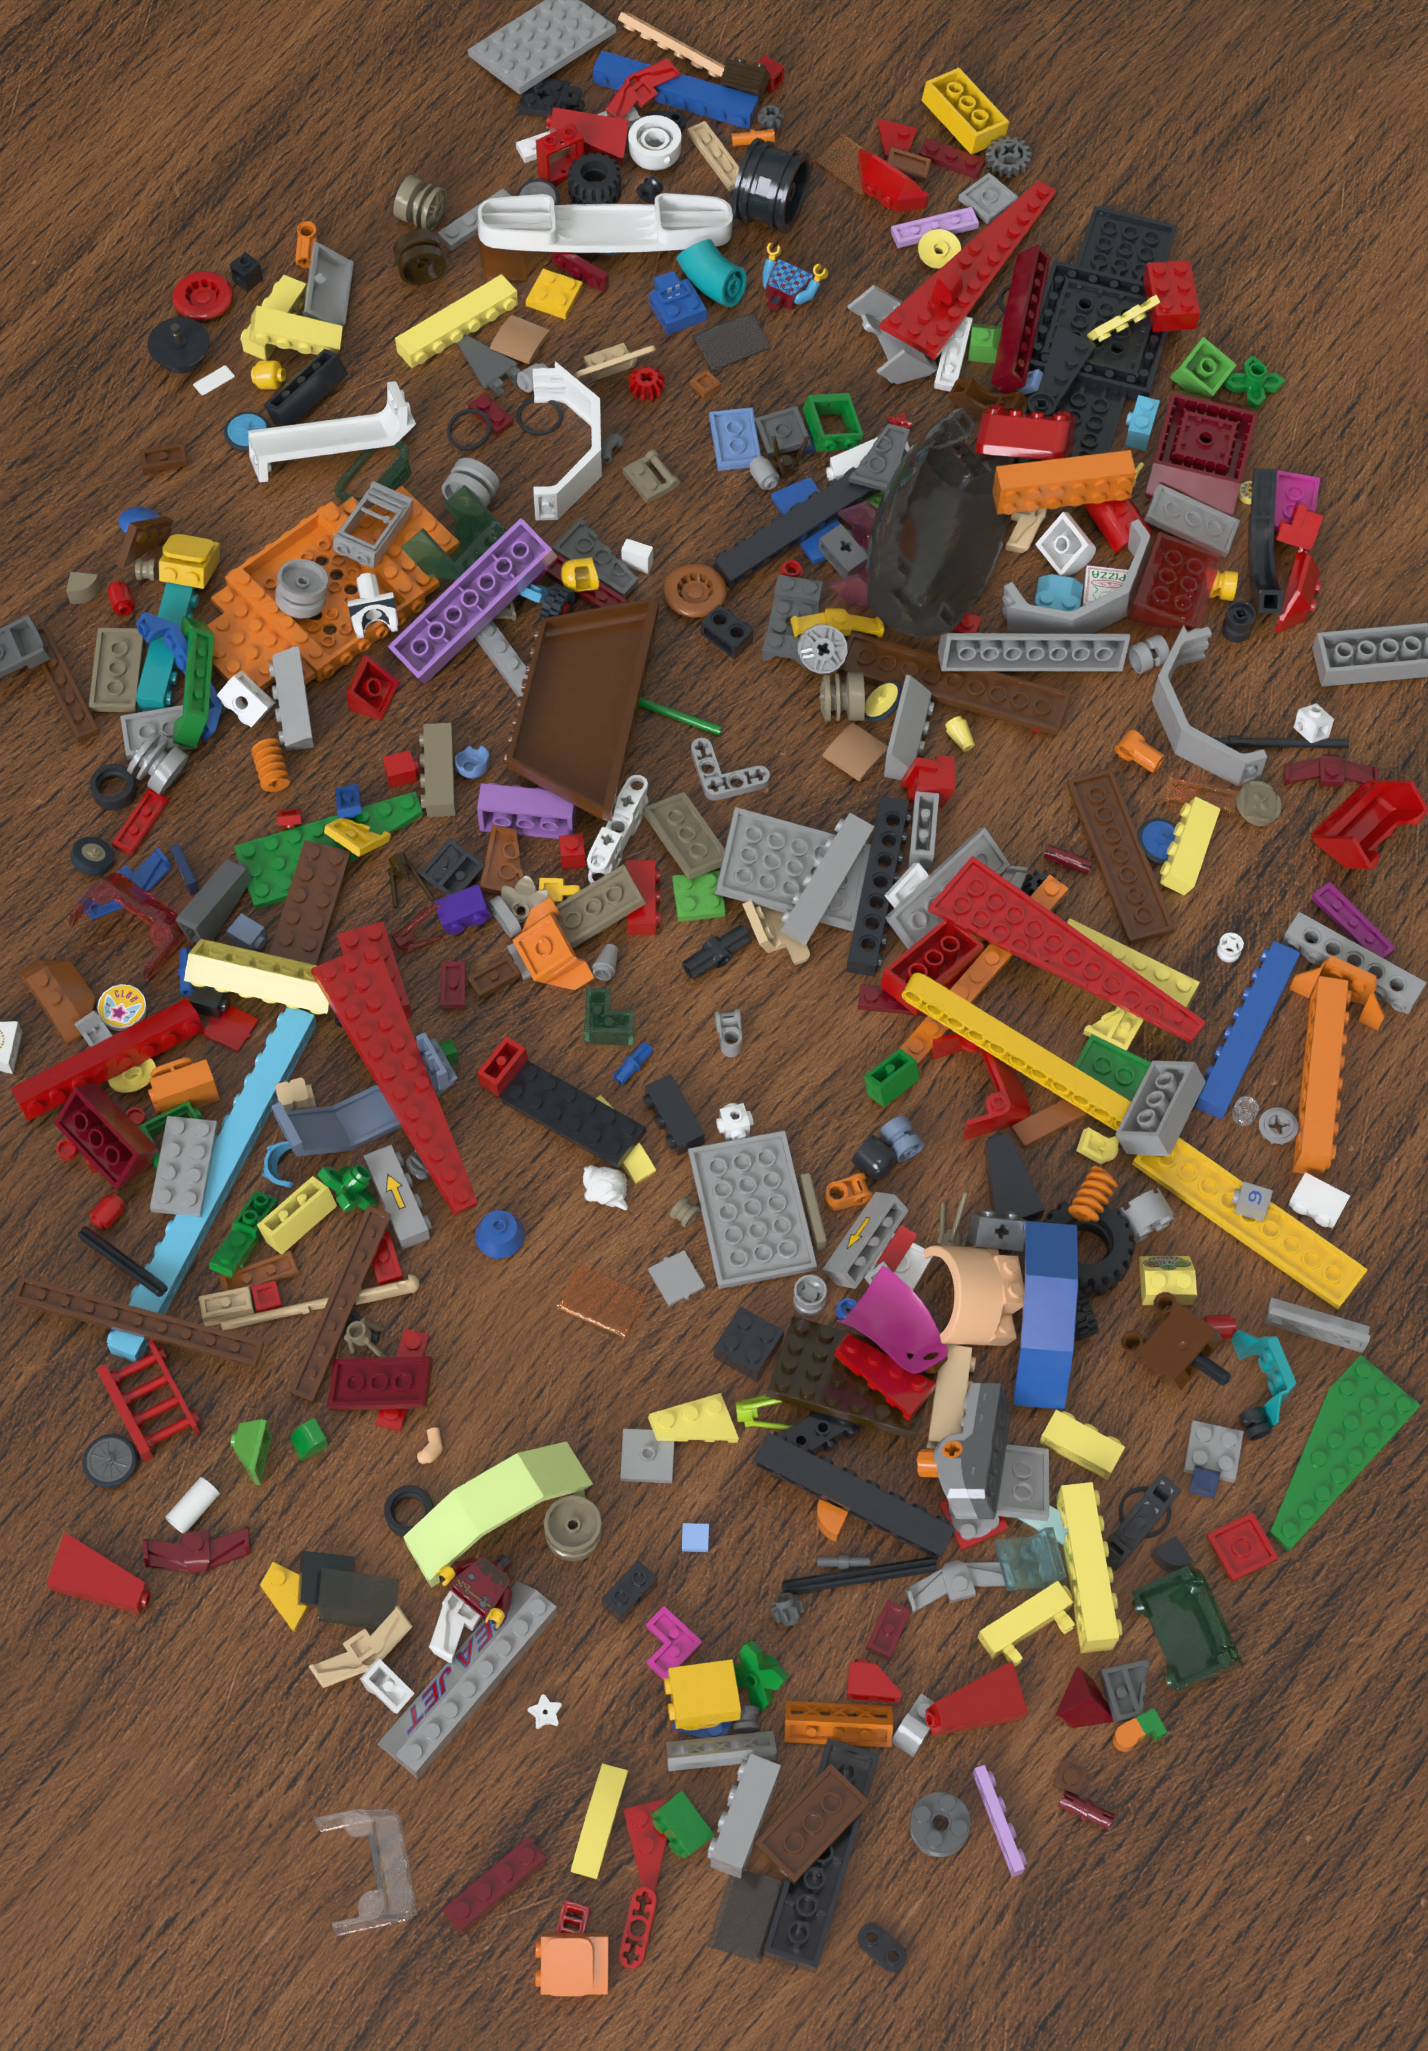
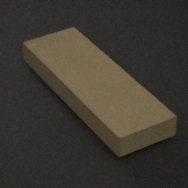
M802 1174L800 1176V1187L816 1252L825 1251L827 1239L811 1174Z

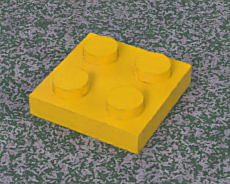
M542 269L526 299V306L566 320L583 288V282Z

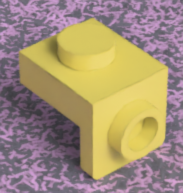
M1088 1127L1083 1130L1076 1151L1099 1164H1103L1117 1156L1119 1140L1116 1136L1108 1139Z

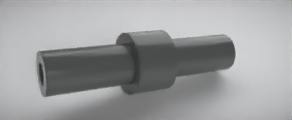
M849 1554L817 1556V1567H838V1569L870 1567V1556H849Z

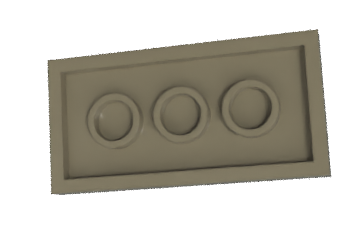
M98 628L89 699L90 712H137L136 694L140 683L144 637L139 634L137 628Z
M685 792L643 807V815L688 880L721 867L725 849Z
M623 864L557 904L556 907L561 916L556 918L573 949L642 907L646 902L628 869Z

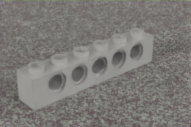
M1301 912L1297 914L1281 943L1300 952V955L1304 956L1312 964L1321 966L1331 956L1327 951L1335 953L1332 956L1347 963H1353L1358 968L1377 976L1376 990L1374 992L1377 1000H1382L1391 1005L1396 1011L1404 1012L1409 1015L1426 985L1425 981ZM1306 939H1310L1314 943H1309L1306 941ZM1391 987H1396L1399 991H1395Z

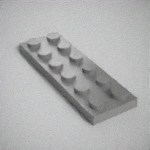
M985 827L979 828L885 917L907 949L911 948L944 920L928 912V907L971 856L977 858L999 875L1010 866V863Z

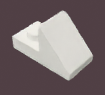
M379 1658L375 1660L360 1678L366 1690L376 1695L396 1714L414 1695V1692Z

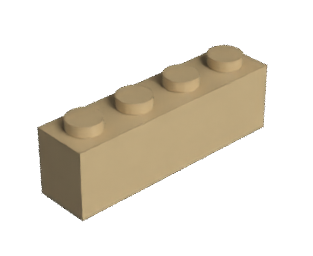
M946 1344L948 1347V1360L937 1372L927 1448L935 1449L942 1438L951 1433L963 1432L961 1419L963 1415H966L964 1409L965 1395L970 1390V1384L973 1383V1381H968L969 1372H974L976 1357H971L972 1348Z

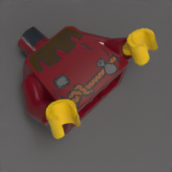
M500 1554L493 1563L482 1556L479 1559L469 1558L450 1566H442L435 1574L436 1577L441 1575L445 1578L442 1585L446 1586L450 1582L448 1589L483 1618L486 1623L491 1619L497 1623L496 1629L500 1627L511 1604L512 1590L509 1587L511 1579L505 1574L512 1565L511 1560L504 1554Z

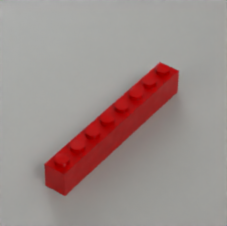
M185 998L11 1087L10 1090L27 1121H30L65 1103L75 1087L90 1083L100 1085L205 1031L198 1013L188 998Z

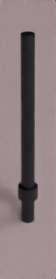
M1228 735L1227 738L1212 737L1232 749H1238V747L1349 748V739H1323L1310 743L1307 739L1239 738L1238 735Z

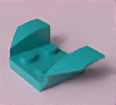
M1237 1330L1230 1340L1238 1359L1241 1360L1258 1354L1259 1367L1268 1377V1388L1274 1397L1262 1408L1265 1413V1422L1269 1423L1271 1429H1273L1279 1423L1280 1407L1288 1400L1296 1385V1380L1277 1336L1257 1338L1242 1330Z

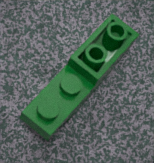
M254 1191L233 1221L231 1232L209 1262L210 1270L232 1278L239 1267H244L262 1237L257 1224L275 1209L278 1199Z

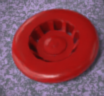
M198 271L185 276L177 283L172 296L173 304L177 311L187 318L210 320L220 316L230 307L233 300V289L228 280L222 275L211 271Z

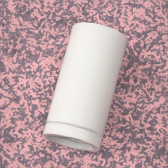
M200 1477L165 1518L178 1531L186 1533L220 1493L208 1481Z

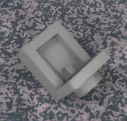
M92 1011L75 1023V1026L90 1047L112 1036L96 1011Z

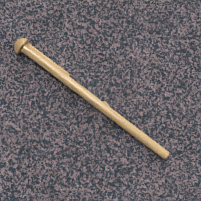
M408 1274L407 1280L362 1289L356 1305L409 1293L413 1294L419 1289V1279L415 1275ZM329 1297L221 1321L222 1330L225 1331L297 1314H308L312 1310L325 1308Z

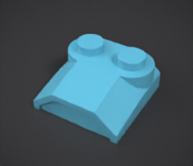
M1053 574L1039 577L1034 606L1068 612L1080 608L1083 584L1074 578Z

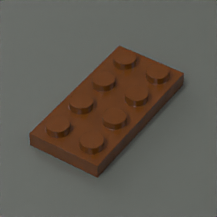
M830 1763L755 1841L754 1845L795 1884L870 1805V1801Z

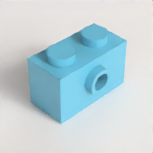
M1138 395L1134 412H1129L1126 425H1129L1125 446L1144 451L1147 450L1160 400Z

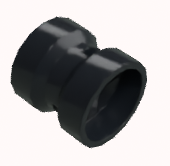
M1262 1407L1248 1409L1238 1416L1241 1424L1246 1427L1245 1434L1248 1441L1261 1439L1272 1432L1269 1423L1265 1422V1413Z

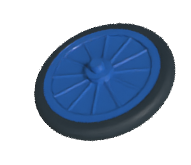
M1153 818L1144 822L1139 828L1138 842L1150 861L1164 864L1168 860L1167 849L1176 836L1173 834L1176 827L1174 823L1162 818Z

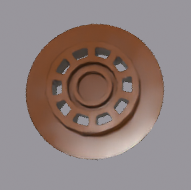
M700 563L686 564L676 568L671 572L664 584V597L667 604L675 612L687 617L707 616L718 605L722 606L727 596V586L722 575L714 568Z

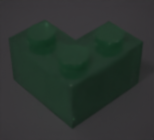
M586 987L584 1044L633 1046L634 1011L611 1010V988Z

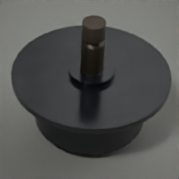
M175 317L159 323L151 331L147 344L151 357L170 372L181 374L193 371L201 364L203 357L209 349L210 340L207 330L199 322L190 318Z

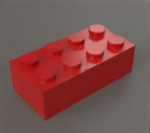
M943 920L884 969L880 987L916 1016L921 1011L908 1004L902 998V993L912 974L921 973L948 989L962 977L981 955L984 944L969 932Z
M384 921L337 934L342 955L377 941L406 1018L412 1017L410 1003Z

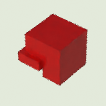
M1296 501L1290 521L1280 520L1275 538L1278 541L1311 551L1324 516L1319 512L1307 509L1306 503Z
M936 755L935 760L915 757L901 779V788L907 789V801L914 804L916 791L939 793L938 807L943 808L955 791L954 757Z

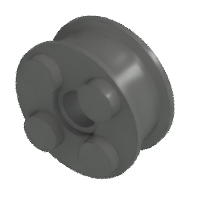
M934 1792L927 1794L916 1803L911 1814L910 1834L912 1840L922 1852L929 1856L940 1858L951 1856L957 1853L967 1841L971 1826L970 1814L965 1804L958 1797L950 1793ZM936 1819H942L947 1823L948 1827L943 1831H939L934 1828L932 1823Z

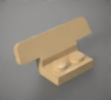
M621 343L584 356V363L587 368L577 371L573 376L579 379L591 375L593 381L628 370L635 366L637 358L656 352L655 346L652 345L629 353L625 344Z
M752 901L743 903L759 945L767 953L787 947L795 965L804 963L809 959L810 952L807 945L805 946L781 932L785 924L781 922L785 914L784 912L760 905L756 906Z

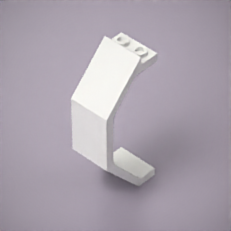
M555 362V368L533 369L534 403H549L547 401L555 400L570 407L591 426L592 447L558 484L549 487H534L535 520H558L602 477L600 398Z

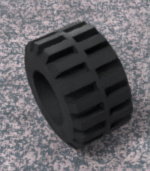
M590 152L588 155H580V159L575 158L573 164H570L568 171V192L572 202H576V204H613V202H617L619 196H621V171L619 164H616V160L614 158L610 159V156L607 154L603 156L599 152L597 154Z

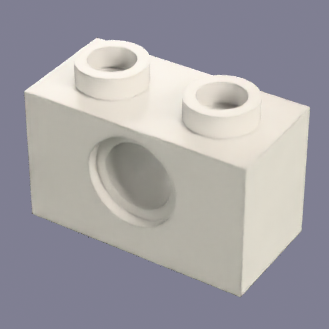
M242 671L235 674L217 695L226 708L232 709L238 715L240 721L250 727L259 723L276 703ZM242 696L248 700V705L243 703Z

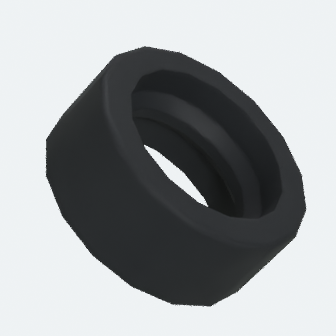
M115 763L106 764L98 768L91 777L90 790L97 805L103 809L111 811L121 810L129 806L135 799L137 794L134 776L127 772L125 766ZM110 778H122L127 782L125 791L112 797L102 795L100 786Z
M414 1485L395 1489L388 1496L384 1505V1516L390 1530L403 1538L414 1526H404L396 1521L394 1509L400 1500L410 1497L420 1500L425 1508L424 1517L434 1509L429 1494L422 1488Z

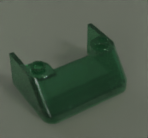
M466 485L443 503L458 520L453 527V531L457 539L462 543L450 556L424 528L401 546L418 567L430 577L456 581L507 532Z

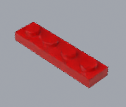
M404 1329L396 1357L424 1356L430 1338L429 1334ZM380 1409L376 1426L401 1432L408 1409Z

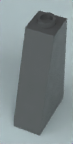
M226 859L178 915L175 921L189 941L195 944L200 939L214 941L252 880L246 865L239 861L234 863Z

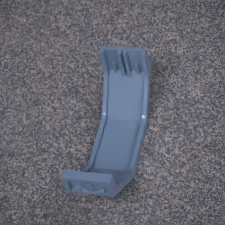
M424 1032L416 1036L417 1046L438 1098L457 1079V1076L436 1038L429 1040ZM377 1085L332 1106L287 1111L281 1102L271 1106L274 1117L295 1156L353 1151L402 1127Z

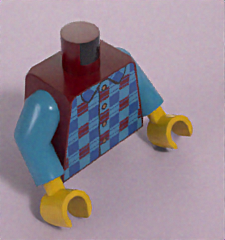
M769 243L767 252L770 255L769 259L766 258L762 273L763 287L766 289V298L769 299L767 306L773 311H778L781 305L791 310L797 305L812 300L821 284L820 280L828 276V270L825 268L819 274L821 265L816 264L813 268L814 274L780 258L775 261V258L781 254V247L778 245L777 251L772 253V243Z

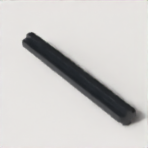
M82 1227L81 1231L78 1232V1237L84 1243L156 1296L162 1297L168 1290L165 1283L90 1228Z

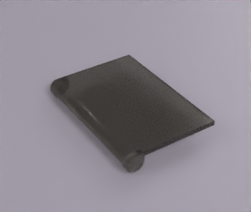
M752 313L692 335L693 342L697 343L711 371L770 349Z
M322 1568L316 1620L377 1629L396 1607L399 1579Z
M744 1870L741 1878L729 1874L707 1947L761 1964L784 1882Z

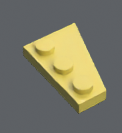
M721 1393L657 1411L648 1416L657 1441L688 1442V1440H705V1442H715V1440L728 1441V1443H737L739 1440Z

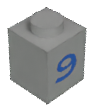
M1243 1182L1240 1190L1235 1189L1231 1203L1236 1204L1233 1213L1263 1222L1273 1190Z

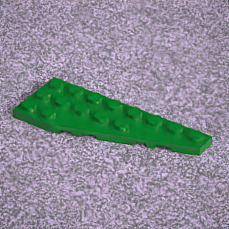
M414 791L362 807L361 814L346 819L370 826V832L382 835L384 831L391 834L398 829H403L421 817L423 812ZM338 815L234 846L238 861L248 867V872L252 877L248 890L255 910L286 901L304 840L350 851L324 833L325 826L339 819ZM352 852L349 864L359 858Z
M1362 1355L1356 1359L1328 1390L1269 1535L1288 1552L1421 1406Z

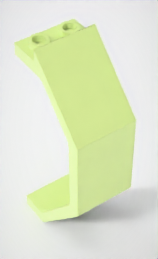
M567 1442L516 1453L453 1490L404 1536L405 1544L432 1588L440 1583V1575L435 1576L440 1568L444 1565L450 1566L485 1534L542 1501L571 1493L575 1496L585 1497L584 1489L590 1487L593 1483Z

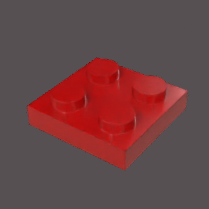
M1253 1512L1206 1535L1231 1583L1279 1559Z

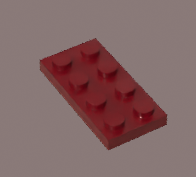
M430 1356L334 1359L327 1407L331 1411L427 1408L433 1359Z

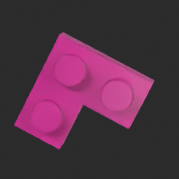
M665 1606L646 1624V1628L663 1643L646 1663L663 1680L668 1678L669 1668L682 1666L702 1645V1641Z

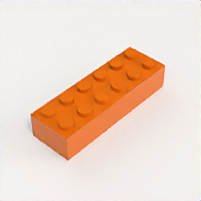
M1131 450L996 466L992 492L997 515H1010L1022 511L1033 512L1047 508L1057 509L1063 506H1080L1088 503L1099 504L1112 500L1123 501L1131 498L1136 471Z

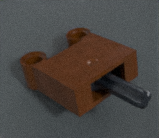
M1169 1292L1159 1293L1154 1299V1308L1163 1322L1147 1341L1136 1330L1126 1332L1121 1338V1345L1131 1360L1142 1362L1179 1390L1185 1387L1198 1370L1221 1386L1227 1384L1231 1377L1228 1371L1209 1359L1223 1342L1219 1332L1179 1304L1174 1295ZM1172 1305L1168 1310H1164L1166 1306ZM1140 1343L1136 1348L1131 1349L1134 1344Z

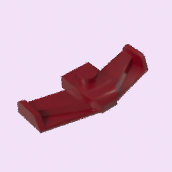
M1323 754L1318 759L1283 765L1284 786H1288L1290 783L1319 778V786L1343 787L1344 780L1359 784L1370 780H1379V768L1346 761L1336 754Z
M248 1526L211 1541L209 1530L182 1533L183 1544L143 1539V1556L146 1567L186 1571L192 1574L206 1572L211 1568L251 1554Z

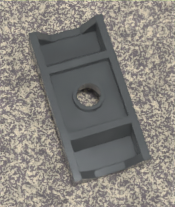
M778 575L768 630L762 650V661H768L775 656L794 659L802 667L807 668L801 662L797 651V644L801 634H798V637H794L792 627L786 623L793 616L802 617L818 614L823 582Z
M29 614L0 628V678L26 665L31 669L50 660L37 626Z

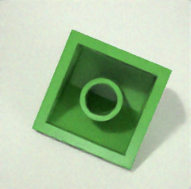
M1202 337L1193 346L1170 378L1187 392L1212 397L1236 367V364L1207 339Z

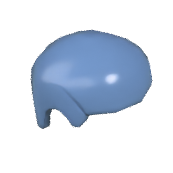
M483 745L479 749H473L471 746H468L464 751L459 752L455 756V770L466 778L482 777L489 769V750Z

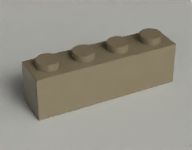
M423 724L424 733H419L420 747H424V753H420V767H425V774H420L421 788H425V794H421V806L426 808L427 817L456 816L452 724Z

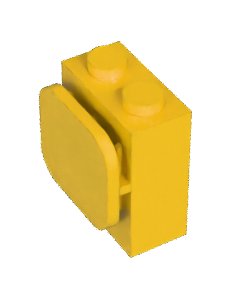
M183 534L170 536L163 546V556L159 560V581L204 589L220 563V543Z
M732 1659L668 1669V1678H664L665 1694L671 1695L672 1703L668 1704V1714L670 1720H675L676 1729L682 1728L691 1731L717 1727L722 1722L740 1720L741 1707Z

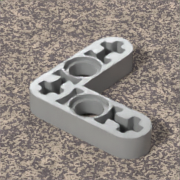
M697 738L692 742L691 755L703 792L709 800L716 801L762 790L769 785L770 772L766 767L754 766L721 774L711 742L706 738ZM698 747L705 749V758L702 759V754ZM711 765L714 767V771L712 773H704L702 767ZM756 775H760V777H763V780L759 781V779L756 778ZM747 777H749L750 784H747ZM734 779H740L743 781V785L741 787H733L730 782ZM724 782H726L727 790H725V785L723 786ZM711 786H715L716 788H718V791L714 792V790L711 789Z

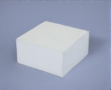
M626 539L621 549L622 562L628 568L648 574L653 565V547Z

